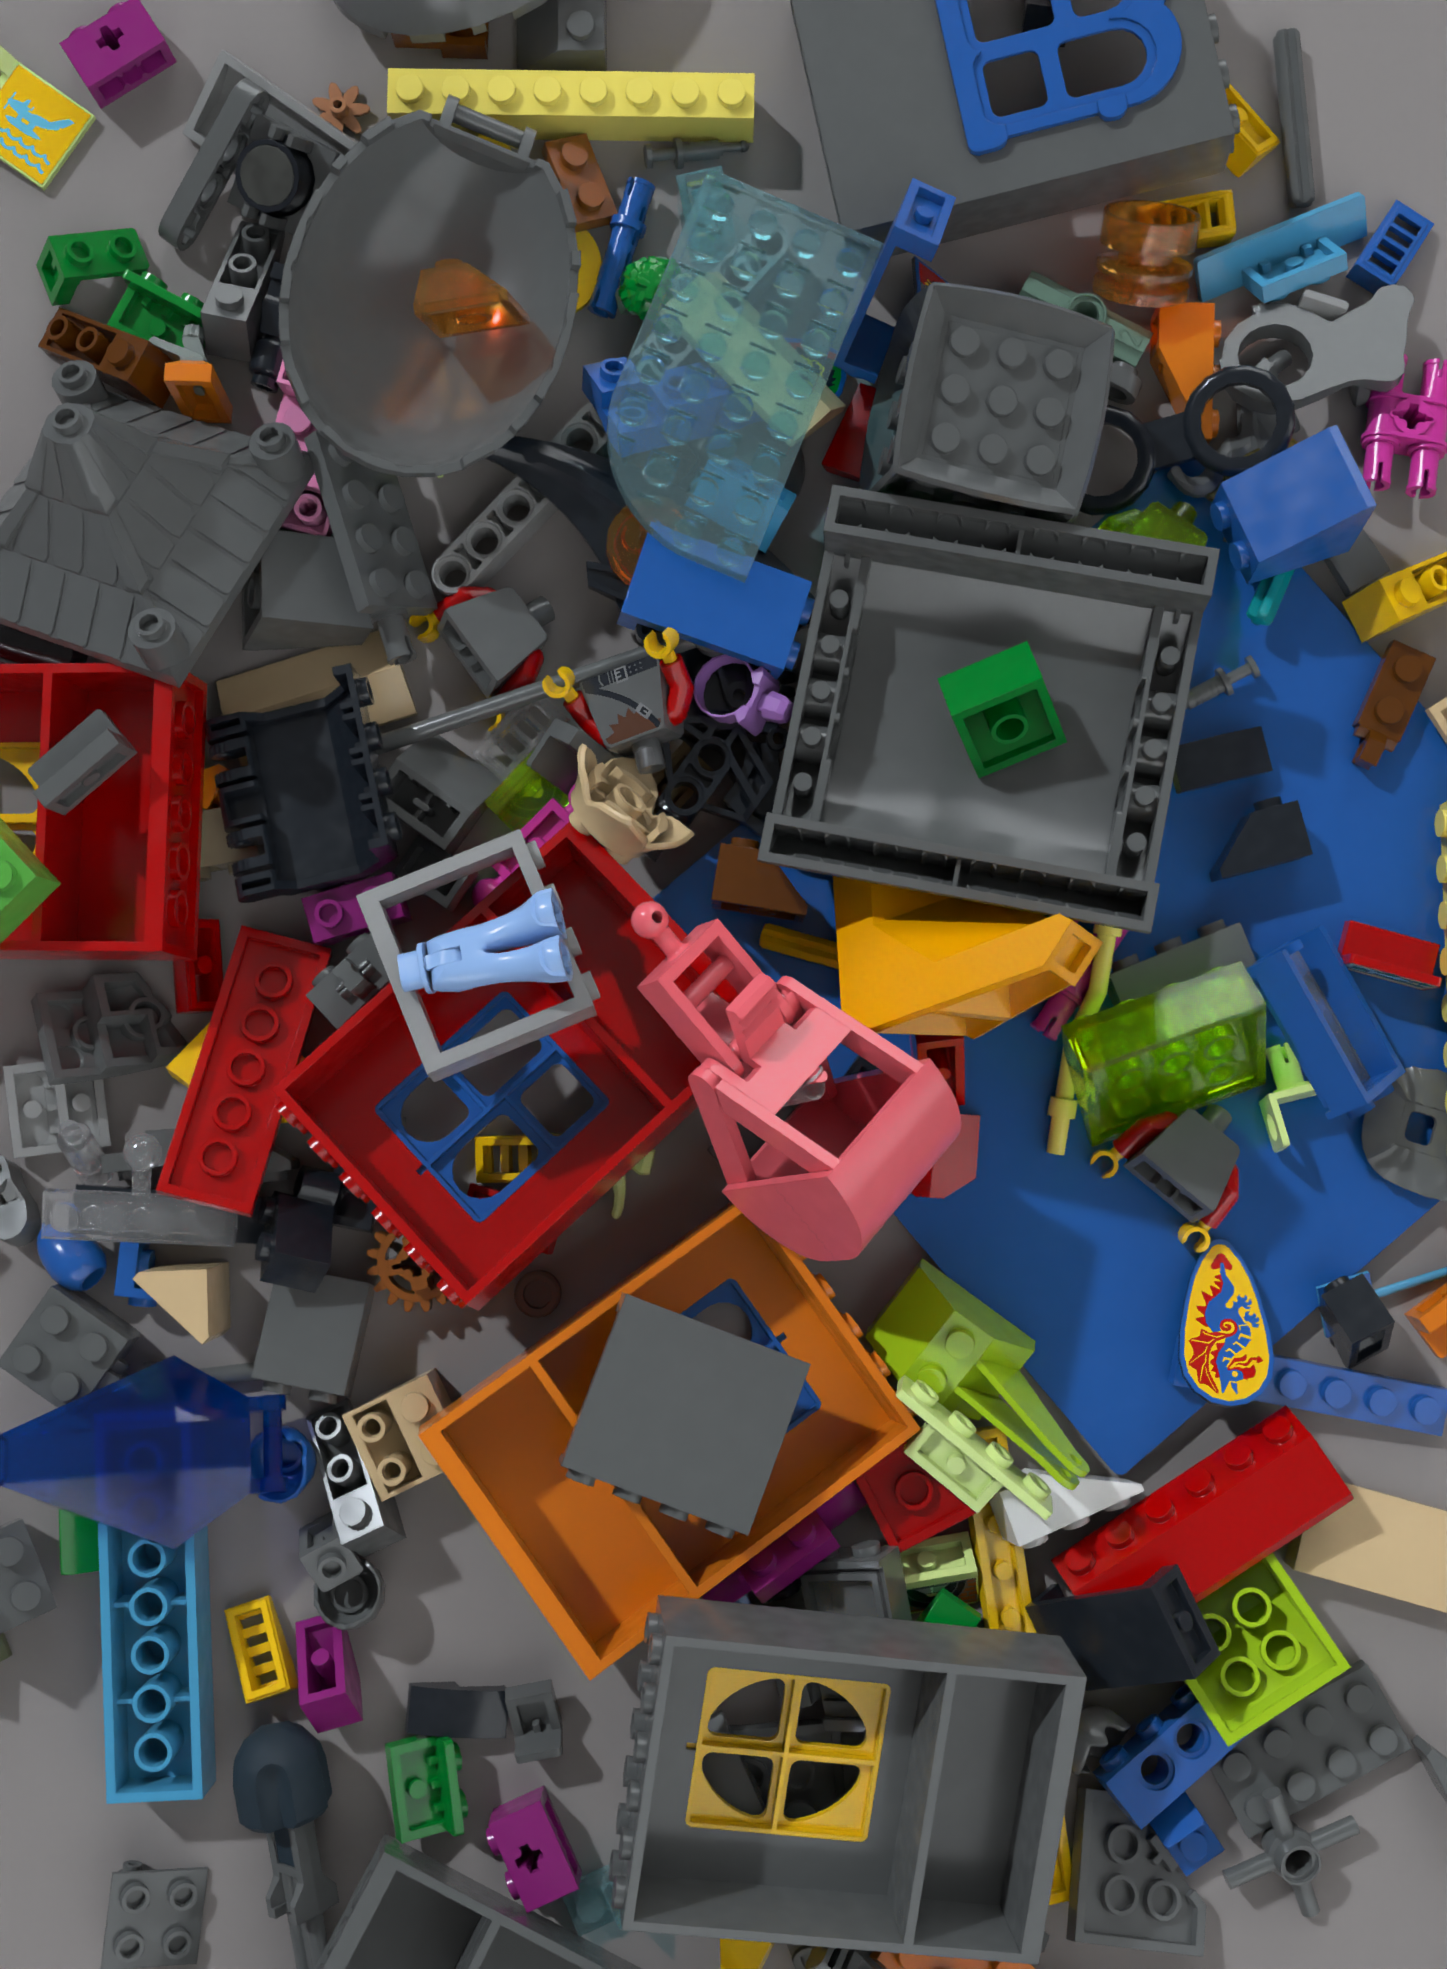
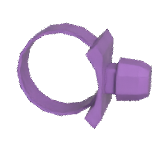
M725 654L714 657L704 664L695 679V701L704 713L720 723L731 724L738 722V724L754 736L762 732L766 721L778 724L790 721L794 706L786 696L778 693L780 689L779 681L774 679L765 668L760 667L755 670L748 662ZM731 663L746 665L751 672L752 683L754 684L752 696L746 706L743 705L735 712L726 715L711 714L705 706L704 690L712 673L720 667Z

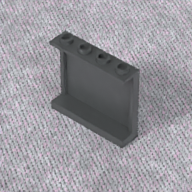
M622 1292L615 1310L618 1313L564 1454L561 1453L559 1457L561 1466L568 1468L566 1477L591 1487L594 1486L596 1479L614 1485L612 1494L636 1504H640L642 1497L660 1502L661 1505L658 1511L678 1520L686 1521L689 1514L707 1520L705 1529L732 1539L735 1531L749 1535L811 1364Z

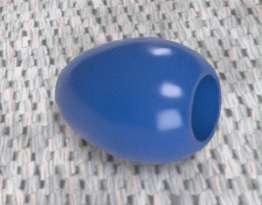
M62 1222L49 1223L39 1231L37 1236L38 1254L46 1271L55 1282L68 1290L81 1292L92 1288L102 1279L107 1269V1258L102 1247L88 1233L73 1232L71 1224Z

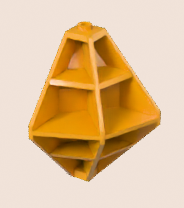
M833 876L841 1010L877 1034L968 1036L971 1039H975L1068 986L1072 985L1075 987L1103 944L1097 937L1060 913L1047 918L1042 914Z

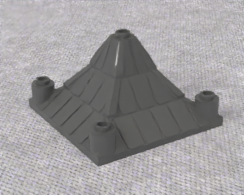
M83 360L68 361L62 364L52 377V387L62 405L57 406L46 418L32 458L28 460L14 480V485L5 493L0 501V624L180 688L314 475L309 453L301 450L295 433L291 427L284 423L272 422L264 424L257 428L251 436L235 431L231 432L204 421H196L191 417L169 410H162L157 406L138 400L127 399L125 396L109 392L91 363Z

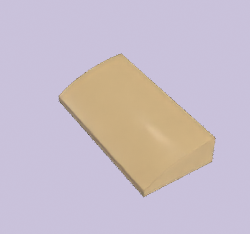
M1344 1482L1354 1499L1289 1542L1284 1562L1295 1571L1447 1613L1446 1510Z

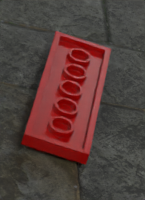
M241 925L157 1183V1194L252 1218L283 1118L275 1108L281 1100L271 1089L300 1062L316 1010V1006L306 997V994L314 988L312 985L314 978L330 965L333 955L331 948Z

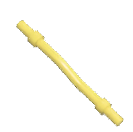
M1094 924L1093 933L1097 934V938L1103 944L1093 958L1089 988L1064 1040L1055 1096H1050L1047 1115L1052 1116L1046 1148L1047 1153L1065 1154L1070 1119H1075L1078 1100L1074 1099L1082 1046L1107 995L1116 937H1121L1122 929Z

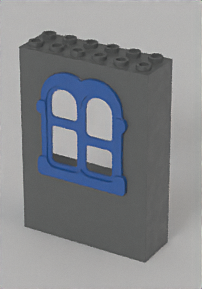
M790 0L848 267L877 259L912 178L956 197L940 242L942 244L1224 172L1228 156L1234 152V136L1240 132V119L1236 104H1228L1225 89L1229 88L1230 85L1229 70L1224 58L1218 60L1215 44L1219 43L1218 22L1214 13L1208 15L1205 0H1122L1117 6L1107 11L1082 17L1074 13L1071 0H1050L1054 20L1050 25L989 42H980L976 39L967 0ZM1116 30L1132 33L1142 41L1146 50V64L1143 72L1134 81L1123 86L1080 97H1071L1067 93L1058 56V48L1061 44ZM1028 52L1035 53L1040 62L1047 93V102L1038 108L1003 117L996 116L992 112L983 74L984 66L990 62ZM896 246L892 256L907 253L908 251Z

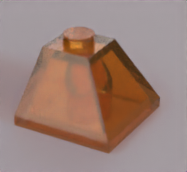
M443 259L437 261L434 268L422 269L420 271L413 303L414 314L439 338L530 324L529 314L507 289L467 262L463 263L459 259Z

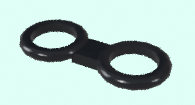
M1250 365L1229 366L1205 377L1190 394L1182 413L1143 423L1132 412L1107 405L1104 425L1121 429L1132 439L1137 449V466L1133 477L1122 489L1104 496H1092L1085 493L1079 512L1091 516L1109 515L1133 505L1149 488L1153 474L1158 470L1197 460L1210 472L1233 477L1286 450L1295 430V405L1286 386L1267 370ZM1246 385L1259 389L1270 399L1276 412V427L1271 439L1261 450L1249 456L1229 457L1215 451L1207 444L1201 431V417L1206 404L1216 393L1230 386Z

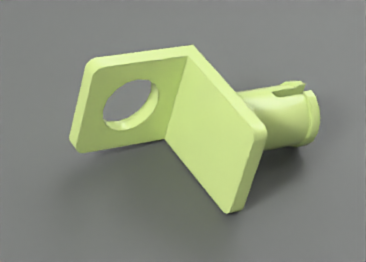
M1288 1042L1284 1043L1283 1047H1280L1279 1044L1264 1050L1277 1089L1259 1101V1106L1274 1153L1283 1151L1290 1146V1140L1279 1104L1317 1095L1310 1081H1304L1299 1062Z

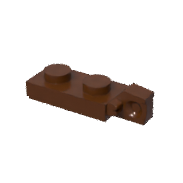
M1393 640L1388 644L1352 725L1355 727L1353 736L1361 739L1351 763L1369 770L1372 766H1377L1384 750L1394 751L1397 743L1401 741L1436 661L1435 657L1397 640Z

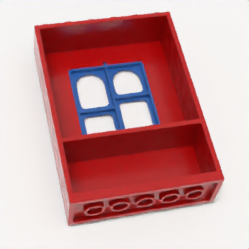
M570 821L539 848L546 867L537 871L544 886L554 884L564 908L562 914L566 928L572 927L582 954L574 957L581 974L588 971L591 972L601 997L592 1001L597 1013L596 1016L540 1038L539 1040L542 1044L540 1052L491 1096H483L461 1072L442 1079L467 1106L469 1114L466 1120L454 1131L439 1141L424 1142L416 1140L408 1134L402 1123L401 1112L405 1100L429 1076L425 1071L391 983L386 985L271 1089L281 1100L275 1106L277 1111L294 1128L296 1127L301 1133L305 1135L309 1131L313 1135L306 1141L308 1145L325 1163L328 1162L334 1169L339 1165L344 1169V1172L339 1176L343 1184L366 1204L370 1200L374 1202L377 1206L371 1212L374 1218L390 1234L393 1233L398 1239L403 1235L409 1241L403 1248L405 1252L422 1270L425 1269L430 1274L435 1270L442 1277L436 1286L455 1306L458 1305L461 1309L466 1305L478 1311L482 1309L698 1107L688 1081V1076L701 1065L700 1061L683 1041L677 1037L672 1028L637 988L667 957L653 939L642 938L635 933L631 924V916L635 908L643 902H655V900L592 835L586 836L581 834L572 826ZM520 866L446 933L493 920L524 904L532 895ZM668 915L669 928L682 942L687 934ZM524 947L509 949V950L500 951V952H496V953H502V952L513 951V950L521 949V948H524ZM703 951L681 973L674 983L684 992L712 961ZM726 978L712 991L729 1004L739 995ZM568 981L559 983L505 982L480 986L460 992L436 991L433 994H428L424 988L418 989L442 1051L468 1042L503 1010H511L521 1020L574 998ZM559 1064L563 1065L592 1095L594 1103L562 1135L553 1136L522 1104L521 1097L552 1066ZM500 1115L508 1116L537 1147L538 1156L503 1190L494 1196L482 1199L469 1197L458 1188L454 1181L453 1165L455 1158L496 1117Z

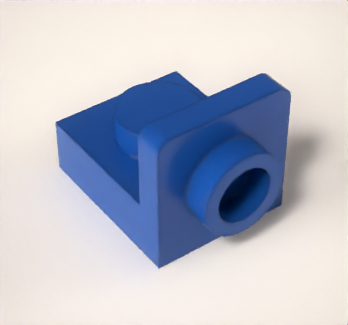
M131 1236L120 1239L114 1296L128 1297V1305L157 1306V1302L133 1280L138 1272L154 1268L155 1251L150 1249L151 1238Z

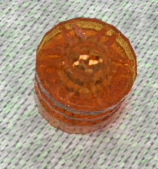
M1121 200L1108 203L1103 208L1099 239L1101 244L1113 250L1102 252L1096 257L1095 265L1099 271L1093 275V292L1104 299L1131 306L1156 308L1183 304L1189 296L1190 286L1186 280L1192 276L1193 267L1190 262L1181 257L1190 255L1197 250L1202 222L1200 214L1187 207L1159 201Z

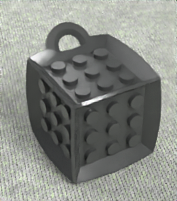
M933 282L908 302L895 325L879 376L868 421L859 489L1073 524L1079 515L1104 425L1113 366L1114 329L1111 325L1084 314L1022 295L952 283Z

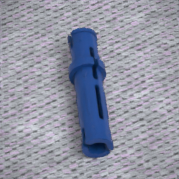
M629 177L627 179L618 213L612 216L610 222L612 229L610 240L597 276L594 291L587 306L591 313L599 317L615 318L618 308L615 292L620 285L619 277L625 271V267L632 263L638 241L644 238L647 229L644 222L649 204L655 192V186L651 182L639 177H635V179Z

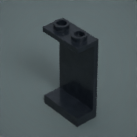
M1178 1564L1162 1566L1142 1585L1065 1597L1058 1583L1051 1584L1025 1606L1037 1634L1062 1637L1087 1677L1085 1691L1196 1679L1221 1654Z

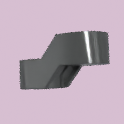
M0 1154V1240L11 1246L21 1247L32 1242L39 1233L41 1227L39 1209L24 1185L19 1166Z

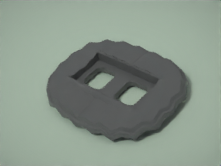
M1412 1066L1405 1068L1406 1072L1392 1083L1395 1090L1389 1095L1374 1101L1376 1106L1365 1113L1361 1135L1363 1150L1367 1161L1384 1179L1422 1196L1447 1202V1112L1445 1109L1447 1073L1438 1069H1423ZM1412 1112L1430 1116L1434 1120L1430 1141L1425 1146L1408 1141L1405 1137L1409 1116Z

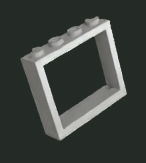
M520 829L356 895L425 1071L433 1082H437L597 1015L592 1001L601 996L591 972L588 971L581 974L574 957L582 954L572 927L566 928L567 939H564V942L571 956L573 978L572 981H568L574 998L446 1051H442L419 991L404 992L402 989L397 955L402 954L403 951L386 911L389 907L515 856L531 895L540 890L552 888L557 896L561 910H564L554 884L544 886L537 871L546 867L536 841L533 840L526 843Z

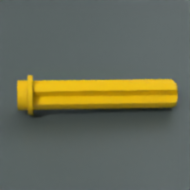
M770 923L764 925L759 940V945L762 948L839 969L837 942Z

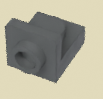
M332 1511L299 1529V1560L322 1592H327L362 1573L363 1563L358 1555L341 1546Z

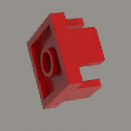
M911 1438L855 1479L888 1545L899 1546L900 1553L976 1514L973 1509L903 1452L904 1445Z

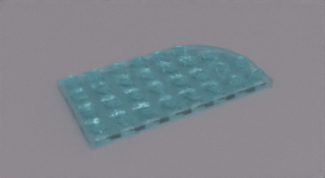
M708 168L612 394L607 417V449L614 479L626 505L651 536L677 555L745 583L883 243L711 168Z

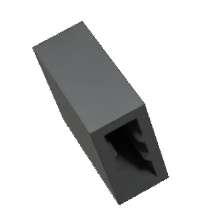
M326 1274L315 1293L273 1284L251 1378L263 1380L262 1390L290 1395L292 1386L310 1390L308 1399L330 1404L337 1403L338 1395L351 1398L375 1293L373 1288L375 1286L366 1282Z

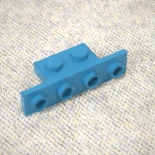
M1355 192L1195 257L1193 264L1198 300L1203 303L1244 286L1261 302H1275L1286 298L1289 293L1309 285L1322 284L1328 281L1331 276L1348 270L1347 253L1340 247L1368 236L1365 196L1360 192Z

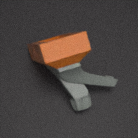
M185 325L182 335L184 348L158 337H151L148 341L173 360V362L165 363L164 382L182 415L207 423H232L233 406L213 365L208 363L203 347L205 341L203 328L200 325Z

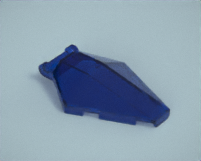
M173 1355L0 1434V1486L34 1498L36 1501L175 1550L246 1496L288 1492V1477L283 1476L282 1411L286 1410V1395L276 1394L248 1397ZM250 1413H263L264 1478L250 1479Z

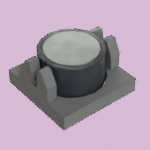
M257 113L246 147L237 160L236 177L227 202L242 209V216L258 219V224L282 230L294 236L297 225L315 189H319L330 173L331 165L342 153L264 114Z

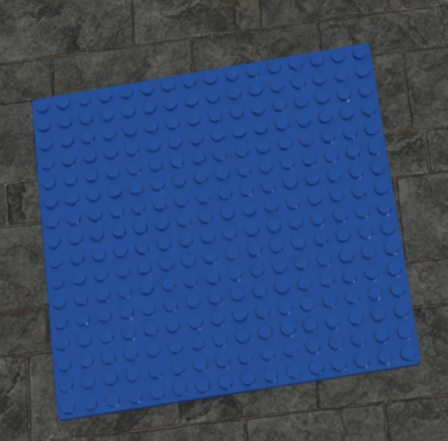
M1197 460L1176 465L1189 477L1199 476L1205 469ZM1172 467L1158 470L1153 475L1149 488L1133 505L1115 514L1105 515L1091 528L1104 530L1108 526L1115 532L1136 535L1143 529L1149 533L1145 537H1150L1151 535L1152 538L1220 549L1212 596L1202 616L1189 689L1216 676L1214 670L1219 667L1227 674L1245 664L1244 658L1249 655L1255 660L1261 676L1253 678L1250 674L1231 684L1234 694L1227 696L1223 692L1191 710L1189 708L1186 709L1179 745L1261 726L1273 771L1181 794H1176L1175 786L1172 782L1154 882L1159 883L1160 887L1152 931L1150 934L1129 930L1115 950L1112 962L1136 953L1139 961L1157 955L1153 946L1180 936L1183 944L1200 938L1196 929L1220 919L1224 920L1226 927L1241 923L1256 961L1283 943L1322 924L1338 950L1344 923L1349 920L1440 945L1433 975L1442 978L1440 988L1419 990L1350 970L1349 972L1404 1069L1414 1066L1423 1069H1438L1447 1073L1443 1060V1049L1447 1042V1022L1443 1020L1441 1012L1442 999L1447 994L1446 976L1440 970V954L1442 949L1445 948L1444 929H1441L1438 923V909L1443 901V885L1439 883L1436 875L1437 860L1441 855V837H1437L1434 826L1435 816L1440 809V805L1447 801V744L1425 712V707L1418 701L1401 741L1397 743L1394 751L1384 750L1377 766H1372L1369 770L1351 763L1361 739L1353 736L1355 727L1352 725L1382 658L1367 641L1361 642L1354 626L1302 567L1295 569L1273 622L1268 626L1261 624L1257 626L1251 623V619L1247 617L1246 612L1260 581L1247 585L1241 570H1236L1230 561L1229 545L1222 530L1218 531L1212 523L1210 506L1220 484L1209 495L1201 498H1192L1184 495L1167 478V473ZM1172 512L1179 520L1188 523L1181 535L1171 532L1165 526ZM1281 796L1283 804L1298 800L1313 852L1312 855L1300 860L1211 882L1209 873L1240 819L1255 811L1254 803ZM740 824L653 898L655 902L665 908L668 915L687 935L696 926L718 918L765 975L770 976L775 982L782 976L792 977L841 1009L839 969L767 950L759 945L762 929L768 923L837 942L833 876L780 866L808 905L803 923L712 908L711 898L720 844H731L732 837L752 839L761 843V838L745 825ZM1078 922V925L1093 935L1094 924ZM1256 978L1244 981L1127 1028H1122L1107 992L1082 1046L1074 1099L1078 1100L1075 1119H1070L1064 1155L1046 1152L1052 1117L1047 1115L1050 1096H1055L1064 1040L1079 1008H1076L1055 1042L1043 1036L1044 1032H1037L1030 1026L1049 998L980 1037L971 1039L968 1036H964L965 1105L958 1107L960 1114L980 1115L976 1179L944 1199L916 1197L910 1193L893 1213L947 1277L1036 1341L1035 1351L1023 1367L1108 1467L1118 1475L1127 1473L1207 1403V1401L1193 1393L1191 1388L1172 1385L1168 1382L1177 1335L1179 1336L1183 1303L1189 1278L1198 1258L1203 1252L1197 1253L1193 1249L1195 1243L1201 1237L1200 1232L1191 1233L1183 1244L1179 1241V1228L1184 1223L1190 1221L1127 1170L1123 1165L1128 1159L1123 1157L1118 1161V1170L1114 1176L1101 1178L1106 1171L1112 1168L1113 1160L1109 1156L1104 1155L1098 1157L1090 1165V1159L1094 1152L1099 1149H1112L1114 1147L1113 1141L1137 1120L1164 1111H1170L1178 1115L1185 1109L1192 1108L1202 1115L1208 1105L1216 1104L1230 1113L1232 1121L1224 1131V1134L1235 1142L1240 1149V1154L1235 1163L1239 1168V1199L1217 1229L1211 1228L1208 1234L1210 1242L1216 1239L1228 1241L1244 1260L1253 1276L1270 1329L1272 1346L1319 1306L1316 1292L1317 1286L1332 1282L1342 1276L1355 1275L1440 1201L1406 1190L1380 1176L1367 1161L1362 1146L1361 1135L1365 1114L1349 1119L1345 1113L1328 1120L1325 1113L1329 1111V1108H1324L1317 1095L1279 1104L1290 1140V1146L1283 1151L1274 1153L1259 1106V1101L1277 1089L1264 1050L1279 1044L1280 1047H1283V1044L1287 1043L1265 1003L1268 999L1265 994L1261 995L1258 991L1260 985ZM878 1034L912 1056L909 1034ZM841 1043L827 1057L833 1079L843 1077L858 1055ZM1300 1065L1304 1081H1309ZM1412 1112L1405 1131L1406 1139L1424 1146L1427 1145L1434 1127L1433 1118L1421 1113Z

